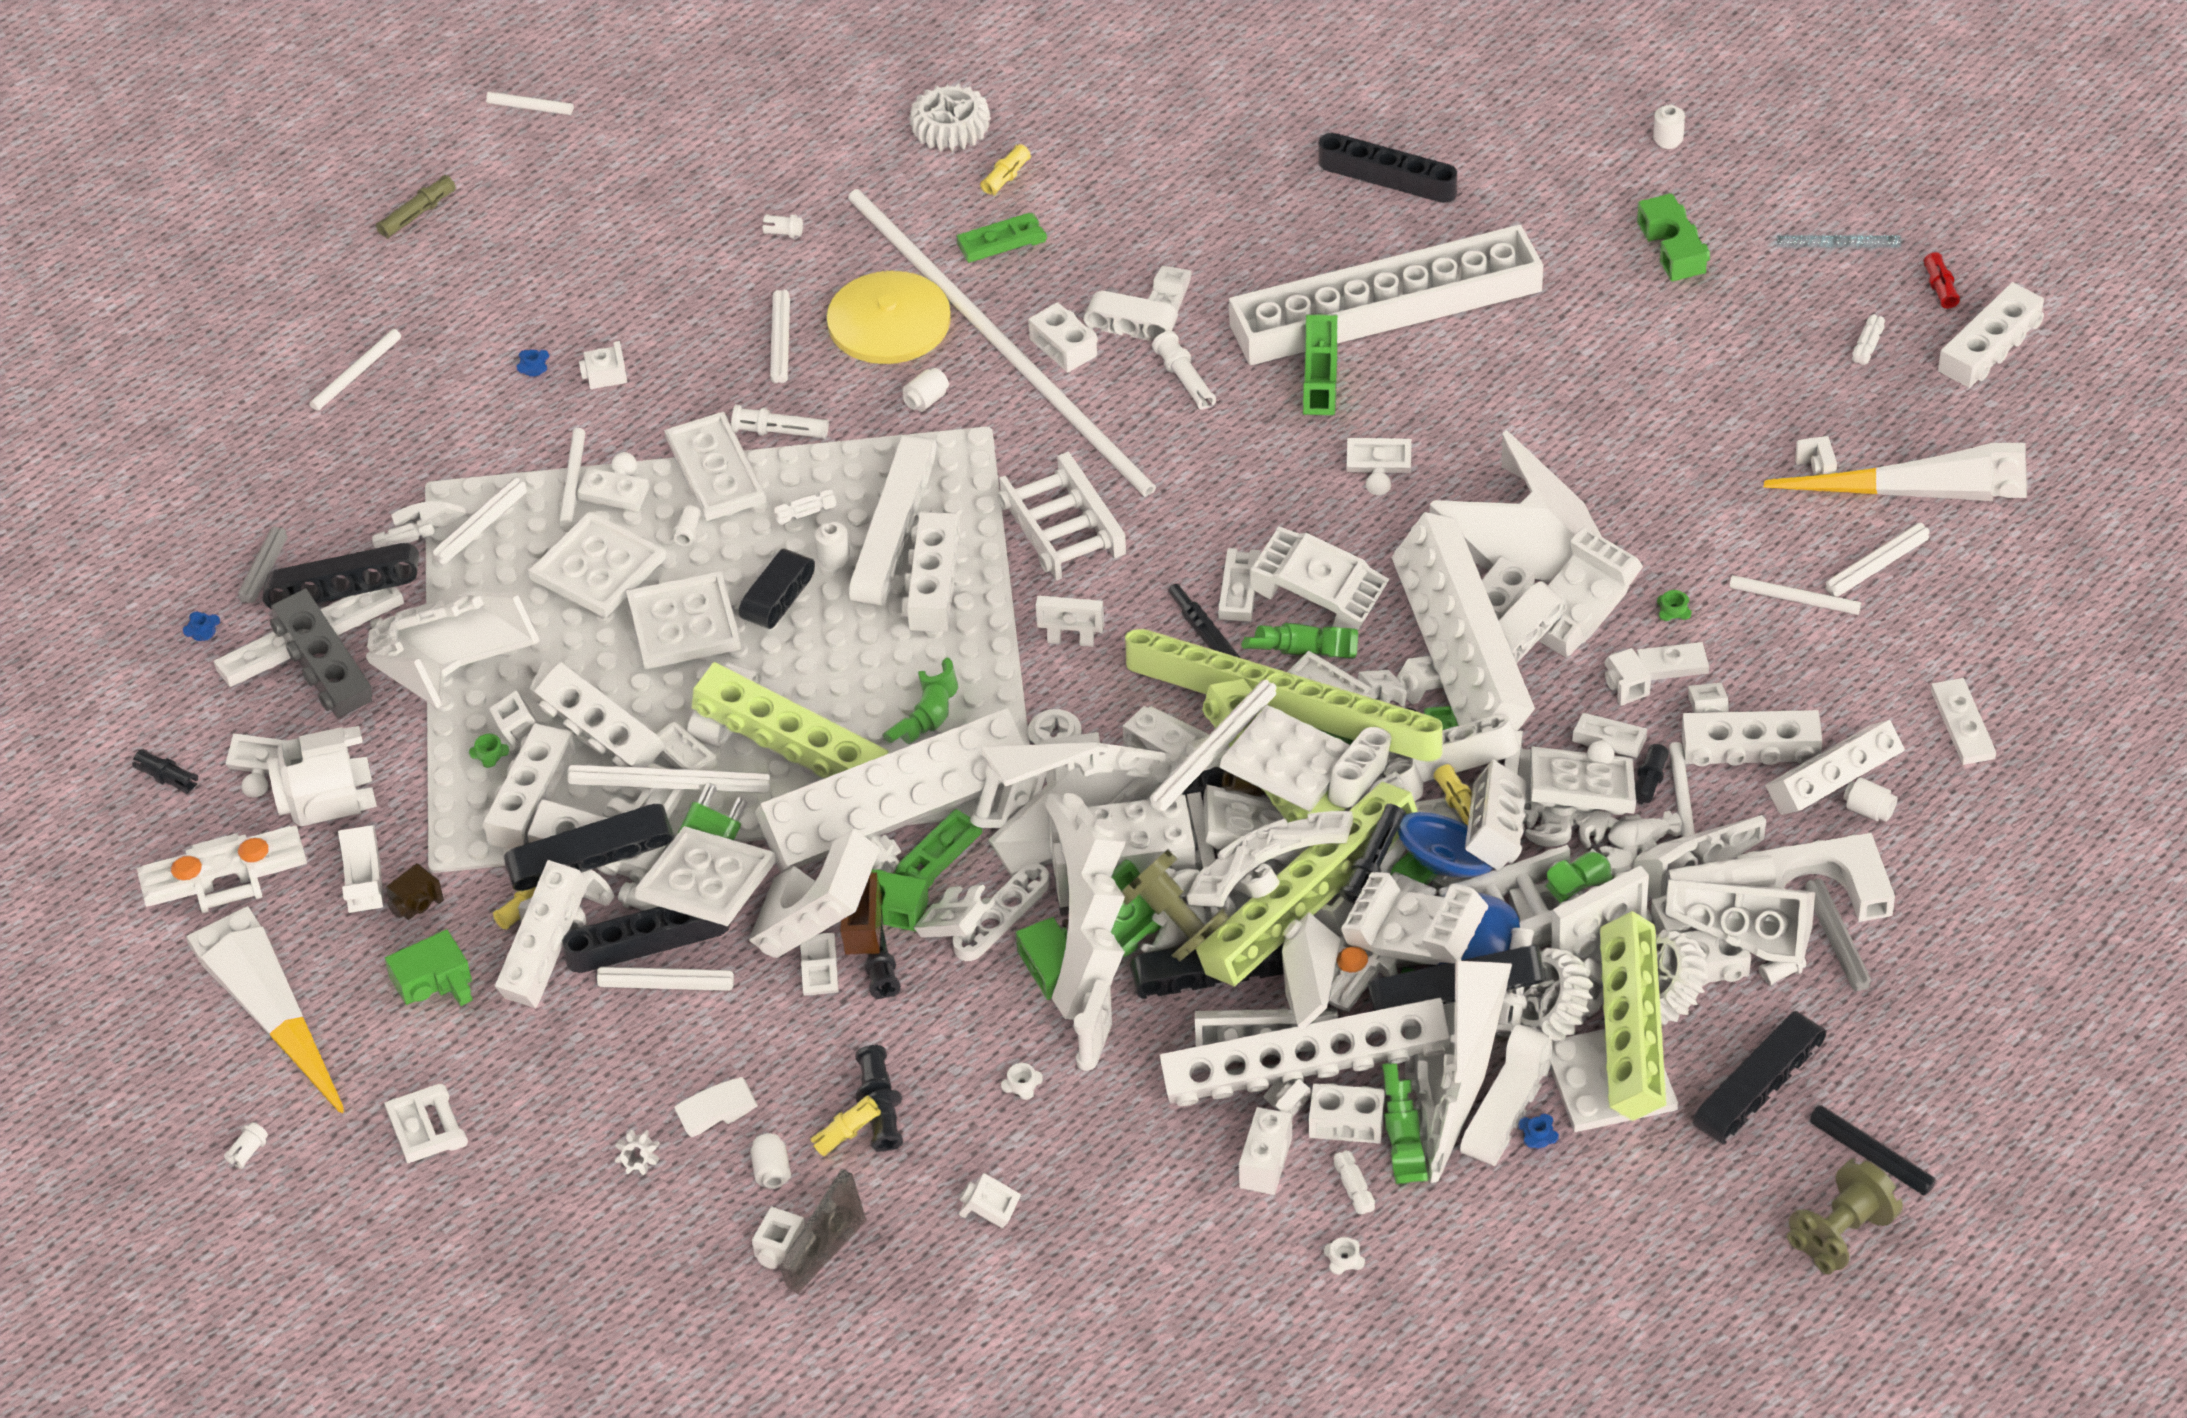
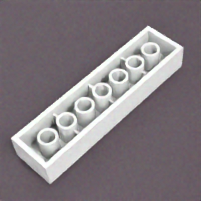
M1424 512L1401 545L1395 550L1392 560L1437 673L1440 676L1458 725H1463L1493 715L1505 714L1509 716L1513 729L1518 731L1535 708L1457 519Z
M1006 708L760 803L754 813L770 850L775 852L776 864L780 873L793 865L799 868L827 857L833 841L852 829H855L866 838L874 835L881 836L980 797L987 778L985 769L988 763L981 752V747L1024 745L1009 708ZM1001 780L999 781L997 790L1004 787V784Z

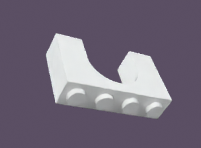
M852 829L833 841L816 881L794 865L774 877L749 941L759 947L763 953L778 958L853 914L857 909L880 848L855 829Z
M1872 833L1849 835L1825 841L1818 840L1813 843L1783 846L1777 849L1759 852L1752 851L1737 855V860L1767 855L1772 856L1776 871V883L1759 887L1784 889L1789 881L1801 875H1825L1838 881L1846 889L1859 922L1889 917L1893 914L1895 894Z

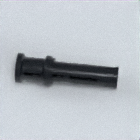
M1389 803L1385 805L1384 811L1362 857L1353 862L1351 866L1353 872L1346 886H1342L1339 891L1340 896L1352 904H1355L1356 899H1358L1370 873L1382 872L1380 868L1381 863L1392 844L1403 817L1406 815V812L1397 805Z
M881 920L880 953L867 954L868 958L865 962V970L871 978L869 990L876 999L894 997L901 989L900 981L895 977L894 973L896 961L888 953Z

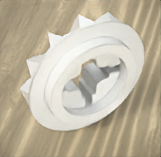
M1060 709L1046 710L1039 713L1031 720L1028 726L1030 743L1035 745H1041L1040 740L1081 734V724L1078 718L1072 713ZM1058 725L1060 733L1056 737H1051L1050 733Z

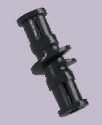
M868 1045L860 1048L855 1054V1059L860 1064L862 1072V1086L855 1094L856 1102H860L868 1095L878 1105L877 1108L881 1111L880 1115L869 1121L873 1132L872 1148L876 1152L896 1150L903 1144L902 1135L897 1130L895 1107L902 1102V1094L899 1091L892 1090L890 1077L885 1065V1059L887 1058L886 1048L880 1045Z

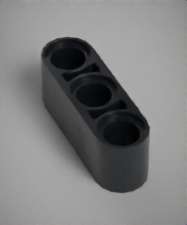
M785 548L781 549L744 595L739 606V617L767 629H773L811 580L815 570L814 559Z

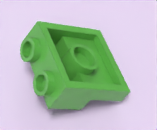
M1126 859L1114 869L1111 878L1122 891L1141 873L1132 861ZM1140 895L1127 906L1122 903L1110 931L1124 950L1122 957L1133 953L1139 945L1138 942L1147 934H1152L1161 928L1152 919L1155 911Z

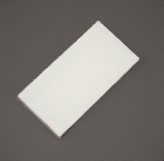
M724 412L664 430L665 438L706 521L766 503V495Z

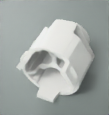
M359 726L341 727L303 735L296 739L283 741L277 749L278 757L267 759L279 816L291 813L294 823L299 826H306L361 814L363 810L377 807L372 787L356 789L358 786L372 782L367 757L353 759L349 757L347 746L363 743Z

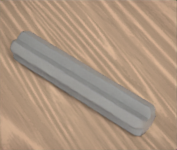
M274 526L270 529L238 591L240 601L254 603L267 575L270 573L288 538L284 528Z

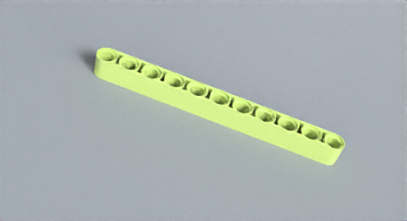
M1135 629L1125 635L1126 667L1130 671L1203 694H1207L1209 685L1244 678L1253 690L1262 680H1268L1276 685V695L1267 705L1279 709L1304 723L1310 724L1316 729L1355 740L1365 728L1378 727L1386 730L1391 735L1389 749L1391 752L1425 762L1437 760L1443 754L1442 722L1435 717L1150 630Z

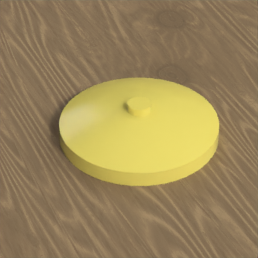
M904 271L875 272L851 281L836 293L827 311L829 334L837 347L853 358L877 364L905 362L928 353L943 340L951 320L950 305L942 289L923 276Z

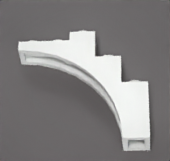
M1065 793L1064 795L1049 794L1045 807L1056 825L1062 842L1069 885V924L1066 949L1060 975L1051 999L1065 1019L1074 1020L1078 1014L1082 1013L1084 996L1086 992H1092L1096 979L1110 982L1111 985L1124 954V950L1110 931L1125 898L1115 884V881L1111 878L1125 841L1116 830L1114 824L1103 819L1097 820L1079 796L1072 793Z

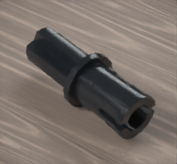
M1661 744L1649 746L1644 764L1637 770L1638 780L1635 785V794L1639 804L1650 803L1658 783L1660 784L1663 781V768L1668 759L1669 750Z

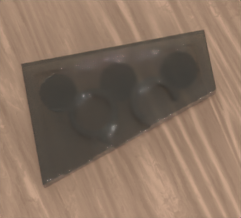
M841 1168L779 1265L786 1287L796 1294L814 1278L867 1221L852 1173Z

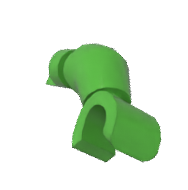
M1284 623L1282 626H1275L1274 628L1272 626L1260 625L1257 627L1254 637H1244L1241 646L1244 649L1271 650L1273 648L1274 650H1280L1283 654L1305 655L1310 651L1314 654L1321 652V655L1328 657L1356 658L1358 630L1344 627H1324L1321 629L1297 623Z
M946 657L942 661L943 672L936 676L930 677L926 675V671H918L923 690L921 700L915 705V711L910 713L909 719H902L882 734L886 741L892 743L900 737L905 743L911 744L920 737V733L925 734L929 730L935 731L944 723L949 715L948 699L953 697L959 688L953 662L950 658Z
M1597 852L1585 853L1571 864L1567 860L1560 861L1548 870L1547 878L1549 882L1546 884V887L1561 904L1584 888L1600 886L1612 880L1611 864L1603 854Z
M1384 1063L1382 1065L1386 1095H1390L1391 1099L1387 1101L1388 1111L1384 1112L1386 1131L1393 1147L1391 1159L1395 1183L1404 1184L1428 1181L1425 1155L1420 1138L1418 1109H1414L1413 1099L1408 1098V1093L1412 1092L1411 1079L1398 1078L1397 1063Z

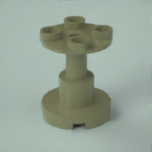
M1168 848L1121 892L1125 896L1123 901L1125 906L1140 895L1158 915L1164 911L1189 938L1171 955L1180 962L1229 917L1222 908L1204 924L1179 897L1184 891L1165 871L1178 859Z
M1850 1159L1837 1171L1835 1181L1840 1195L1832 1201L1831 1207L1833 1212L1825 1219L1809 1210H1796L1789 1218L1791 1231L1787 1233V1240L1792 1247L1800 1251L1802 1250L1812 1257L1816 1267L1826 1275H1830L1835 1270L1844 1269L1849 1263V1252L1846 1243L1841 1237V1234L1848 1227L1858 1229L1867 1220L1878 1226H1887L1903 1210L1902 1199L1900 1198L1896 1201L1892 1193L1896 1189L1893 1181L1880 1168L1868 1161H1863L1859 1165L1855 1163L1856 1159Z

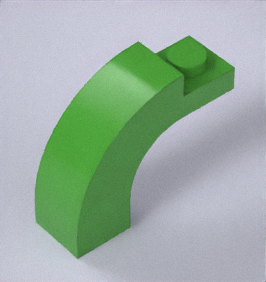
M1306 314L1303 415H1335L1338 314Z

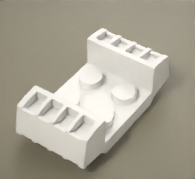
M1279 526L1250 570L1251 588L1271 600L1278 587L1281 586L1335 612L1336 617L1333 627L1355 628L1357 630L1366 619L1389 581L1387 577L1371 569L1365 560L1308 533L1298 534Z
M1583 527L1570 541L1574 555L1548 585L1566 603V610L1538 640L1566 658L1597 630L1625 596L1629 585L1643 567L1637 557L1586 527Z
M1371 872L1341 930L1348 945L1370 950L1380 956L1437 965L1440 962L1455 963V961H1461L1464 951L1468 948V944L1489 906L1474 889L1451 884L1445 897L1402 891L1389 873Z

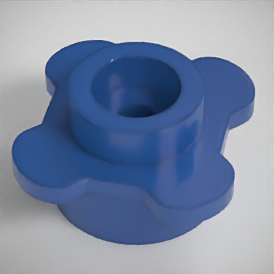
M523 350L519 353L520 363L516 366L519 373H524L528 376H538L547 370L546 360L549 358L548 351Z
M199 611L193 612L189 615L190 621L188 625L183 627V634L197 641L208 640L214 636L216 632L215 626L220 623V618L216 614L207 615Z
M1541 1114L1539 1117L1532 1119L1524 1117L1519 1121L1518 1127L1524 1132V1144L1527 1147L1543 1148L1558 1141L1559 1134L1554 1131L1552 1126L1553 1117L1549 1114Z

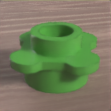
M1670 590L1657 598V604L1661 608L1659 618L1664 621H1669L1673 618L1689 619L1692 613L1688 609L1689 597L1679 590Z
M494 734L481 735L476 739L474 747H471L469 750L470 757L480 760L486 768L495 766L502 756L509 754V746L501 744L500 738Z

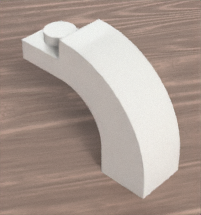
M370 825L338 831L345 875V886H342L344 900H347L349 913L382 908L384 906V896L375 826Z

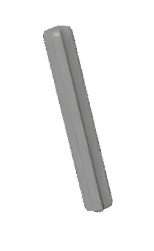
M1820 878L1809 880L1806 883L1805 891L1815 892L1814 910L1852 989L1855 991L1868 989L1871 978L1824 881Z

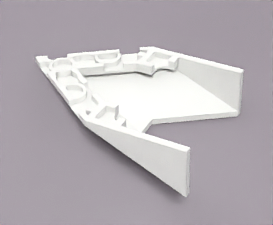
M1505 430L1502 437L1501 467L1523 478L1531 494L1520 504L1434 500L1430 504V513L1457 519L1474 563L1490 571L1500 557H1503L1534 571L1535 579L1551 583L1574 555L1570 541L1583 527L1588 528L1599 536L1601 534L1584 502L1511 433Z
M468 591L458 594L456 598L450 601V604L443 605L442 600L397 612L395 616L384 620L382 617L373 619L370 622L372 629L369 630L367 646L370 652L366 653V658L371 665L438 708L443 702L444 676L461 665L531 646L540 641L518 595Z
M1097 742L981 747L982 754L1004 786L1053 769L1054 777L1052 781L989 838V843L1011 877L1028 864L1035 863L1043 866L1051 864L1048 810L1045 807L1049 794H1075L1083 800L1086 807L1148 800L1188 756Z
M1455 961V1002L1443 1005L1451 1048H1446L1444 1053L1432 1057H1425L1423 1053L1409 1056L1410 1059L1405 1061V1079H1411V1088L1415 1090L1417 1096L1414 1109H1418L1420 1138L1424 1155L1427 1156L1429 1161L1428 1176L1430 1183L1438 1182L1485 1078L1512 964ZM1410 1026L1405 1028V1038L1408 1040H1414L1421 1035V1030L1417 1027Z

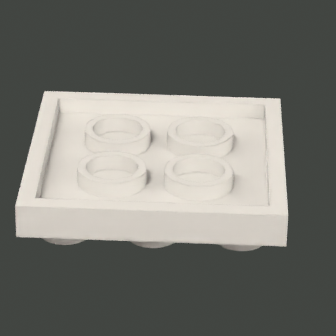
M589 511L528 571L530 580L607 618L627 598L626 590L636 589L666 559L665 549Z
M722 571L626 590L644 669L742 650Z
M1266 705L1223 755L1219 768L1311 812L1329 790L1333 767L1350 745L1341 739L1314 728L1310 724L1285 714L1279 709Z
M1531 746L1530 780L1532 802H1538V804L1546 807H1554L1557 804L1572 806L1580 811H1588L1591 808L1600 809L1614 815L1634 813L1636 794L1632 758L1614 756L1613 761L1609 765L1597 762L1590 763L1587 753Z
M1211 785L1206 786L1203 796L1205 843L1210 844L1216 849L1223 850L1242 836L1265 825L1285 819L1271 803L1270 799L1236 791L1230 792ZM1308 846L1285 852L1272 859H1276L1284 865H1289Z
M684 826L635 888L636 900L728 926L776 863L775 852Z
M1640 865L1630 871L1620 873L1616 878L1600 886L1592 887L1585 894L1571 901H1565L1558 905L1552 911L1551 949L1566 950L1580 958L1581 961L1589 958L1597 963L1592 958L1594 957L1602 962L1600 927L1631 911L1646 919L1649 874Z
M1605 1029L1569 1036L1564 1041H1555L1552 1044L1550 1069L1574 1132L1630 1120L1609 1107ZM1665 1068L1666 1106L1643 1117L1678 1110V1101Z

